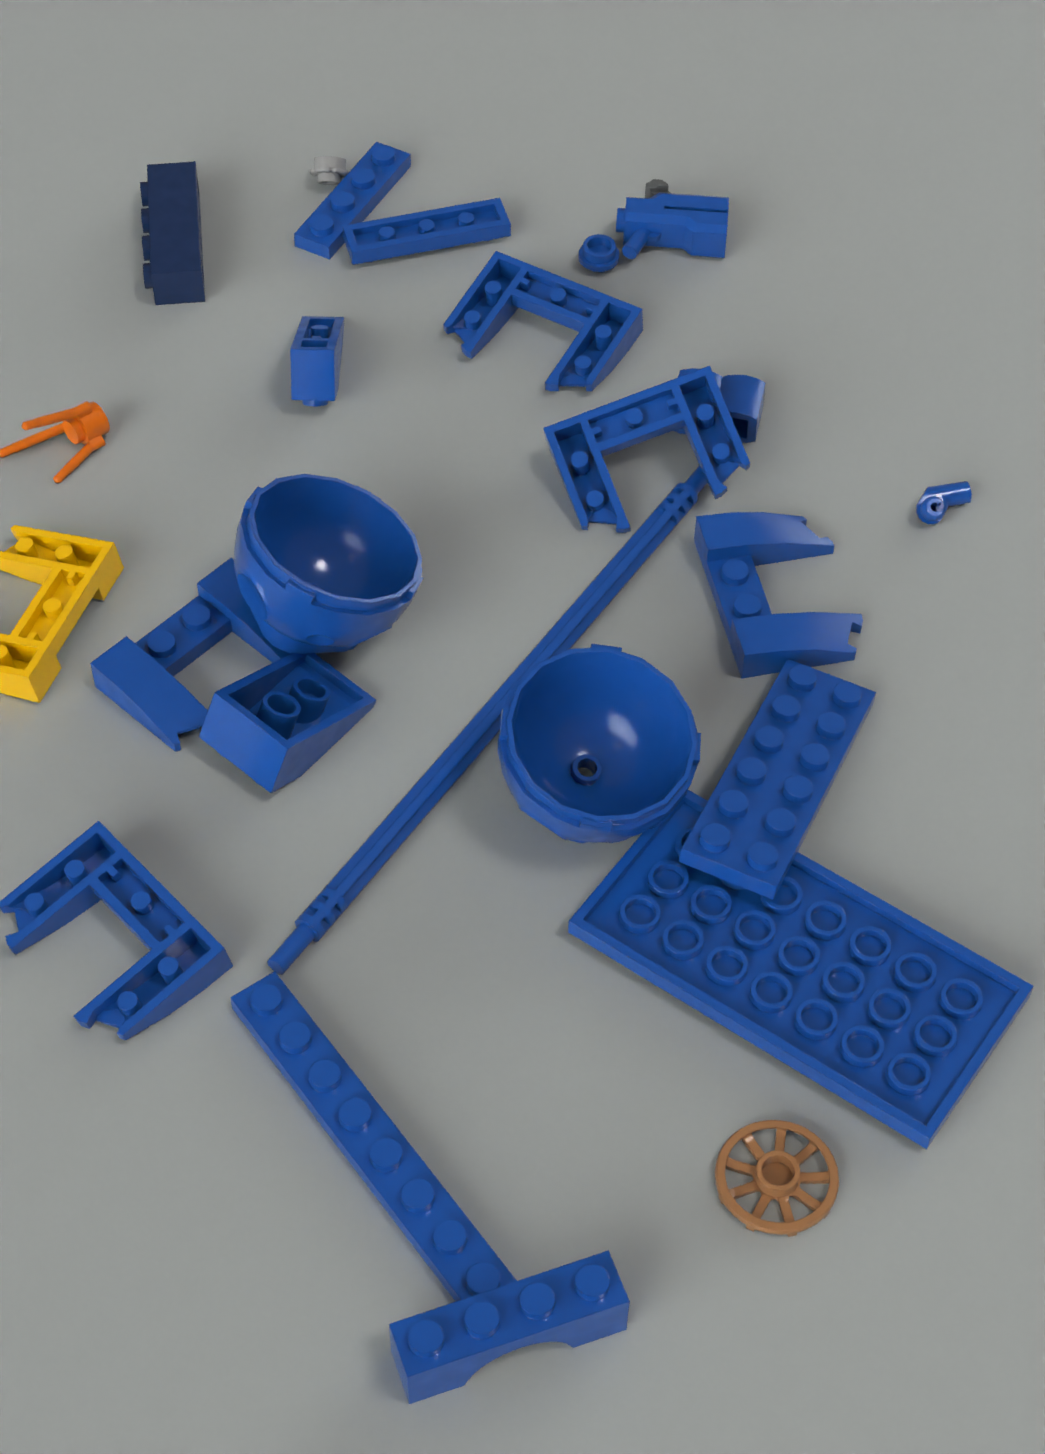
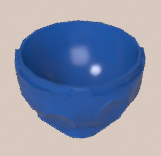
M299 474L276 478L264 488L258 486L245 503L237 527L234 547V569L239 589L247 605L250 607L263 636L273 646L288 653H329L353 650L359 643L392 628L393 623L399 619L412 602L424 579L421 566L422 556L415 534L397 511L384 503L381 498L357 485H352L338 478Z
M591 644L590 648L569 649L533 665L511 689L502 709L500 734L498 737V755L502 773L510 792L517 801L521 811L564 840L582 844L586 842L615 843L660 826L672 816L684 801L700 762L701 733L697 732L692 711L674 682L643 658L622 652V647ZM587 768L592 772L593 776H583L578 769Z

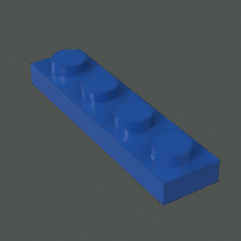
M376 142L294 233L295 247L330 260L345 243L343 239V225L360 223L366 219L411 167V154Z
M500 198L343 225V239L353 265L511 236V223Z

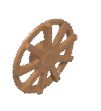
M765 1120L744 1126L725 1142L717 1158L715 1181L721 1204H724L734 1217L744 1223L747 1229L753 1232L758 1230L769 1234H787L788 1237H791L816 1225L830 1213L838 1193L839 1172L830 1149L813 1132L792 1122ZM776 1128L775 1150L764 1153L752 1136V1133L763 1129ZM786 1130L795 1132L810 1141L794 1157L784 1152ZM740 1140L743 1141L757 1160V1165H750L729 1157L731 1150ZM819 1150L827 1163L828 1171L800 1172V1165ZM725 1169L753 1177V1180L729 1189L726 1182ZM800 1184H829V1189L823 1202H820L800 1188ZM755 1192H760L761 1197L752 1214L744 1210L735 1200ZM789 1197H794L814 1212L795 1221L789 1204ZM771 1200L778 1202L784 1222H771L761 1219Z

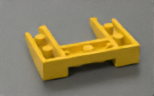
M14 525L10 529L18 541L6 551H0V570L42 586L11 634L0 633V693L40 703L61 670L56 656L91 599L104 601L123 571L124 566L114 542Z

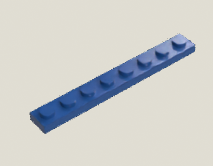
M275 971L230 998L234 1012L455 1302L517 1281Z

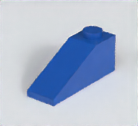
M302 316L290 348L292 400H302L303 405L312 407L324 406L328 404V401L336 400L339 389L344 317Z

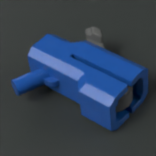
M653 179L646 183L645 198L626 197V208L617 209L616 233H624L622 253L628 259H635L644 246L681 248L691 256L725 258L729 197L670 193L668 191L669 185L666 182Z

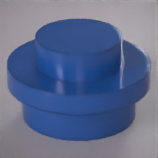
M596 234L584 240L583 245L579 249L578 259L580 264L588 270L605 272L613 269L618 264L620 253L615 241L611 237Z

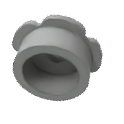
M334 156L315 157L314 169H310V174L317 176V183L323 185H338L341 182V178H344L349 173L346 170V159Z

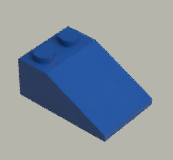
M291 653L214 692L199 737L221 756L228 759L251 777L258 785L273 793L301 777L374 707L376 699L315 653Z

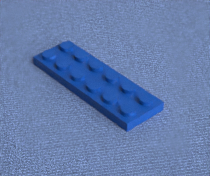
M787 659L682 846L679 862L774 900L873 706L876 692Z

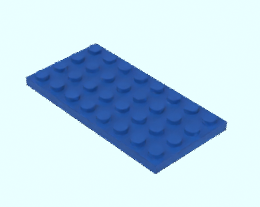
M687 790L684 801L672 816L660 826L643 832L568 922V933L927 1149L1030 998L1034 986L799 852L790 866L774 900L680 863L681 848L708 802L706 799Z

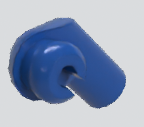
M964 481L927 487L916 505L918 518L926 524H936L942 520L949 506L970 503L972 493L969 483Z

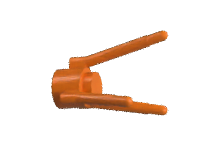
M86 401L74 408L23 422L22 428L30 430L63 421V423L0 449V457L17 453L65 433L73 444L82 443L86 445L54 476V482L60 483L93 451L105 446L106 443L102 436L109 432L110 425L102 408L95 402Z

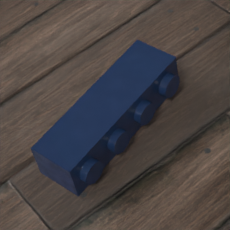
M196 161L147 165V182H140L142 206H148V208L141 209L143 233H149V235L142 236L144 261H150V263H143L145 289L153 288L155 305L205 302L200 192Z

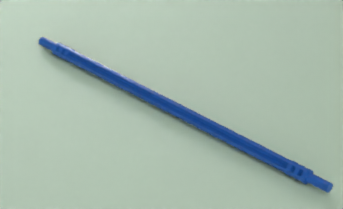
M700 465L684 483H678L297 918L295 921L296 929L267 961L273 971L283 975L312 941L318 942L498 734L501 726L502 709L511 689L533 665L571 649L697 503L698 493L707 484Z

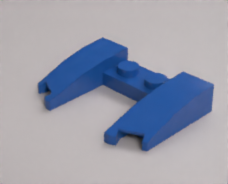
M495 251L443 324L444 331L447 334L456 333L464 342L461 344L462 352L470 359L501 330L518 308L578 331V335L546 380L545 390L559 391L560 386L586 387V391H593L613 371L642 333L643 312L642 308Z
M710 366L543 428L546 442L582 530H588L589 523L615 524L616 532L618 533L631 531L603 457L681 427L684 428L715 499L722 497L727 492V487L723 483L739 466L746 471L749 469V458Z
M730 512L696 516L694 543L741 679L780 673L787 659L809 667L855 660L857 648L849 645L848 640L850 632L861 633L862 614L828 612L772 614L755 566L829 555L834 552L835 545L828 537L819 538L806 526L807 519L803 516L767 512Z
M232 558L228 559L197 583L199 595L139 641L134 643L126 636L90 663L95 687L175 752L181 750L178 734L202 728L208 712L174 678L176 674L231 632L272 663L291 654L273 646L263 636L250 607L240 592L234 569V559Z
M97 821L0 901V909L3 913H15L18 932L5 936L7 945L15 955L65 926L99 901H102L150 950L74 1015L76 1021L82 1027L88 1029L96 1021L119 1028L117 1035L123 1040L133 1037L170 1015L233 967L225 948L100 821Z

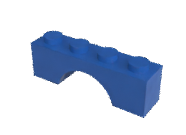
M608 1250L390 1323L391 1353L408 1402L412 1404L464 1386L480 1368L496 1358L519 1348L544 1342H562L575 1348L627 1330L630 1300Z

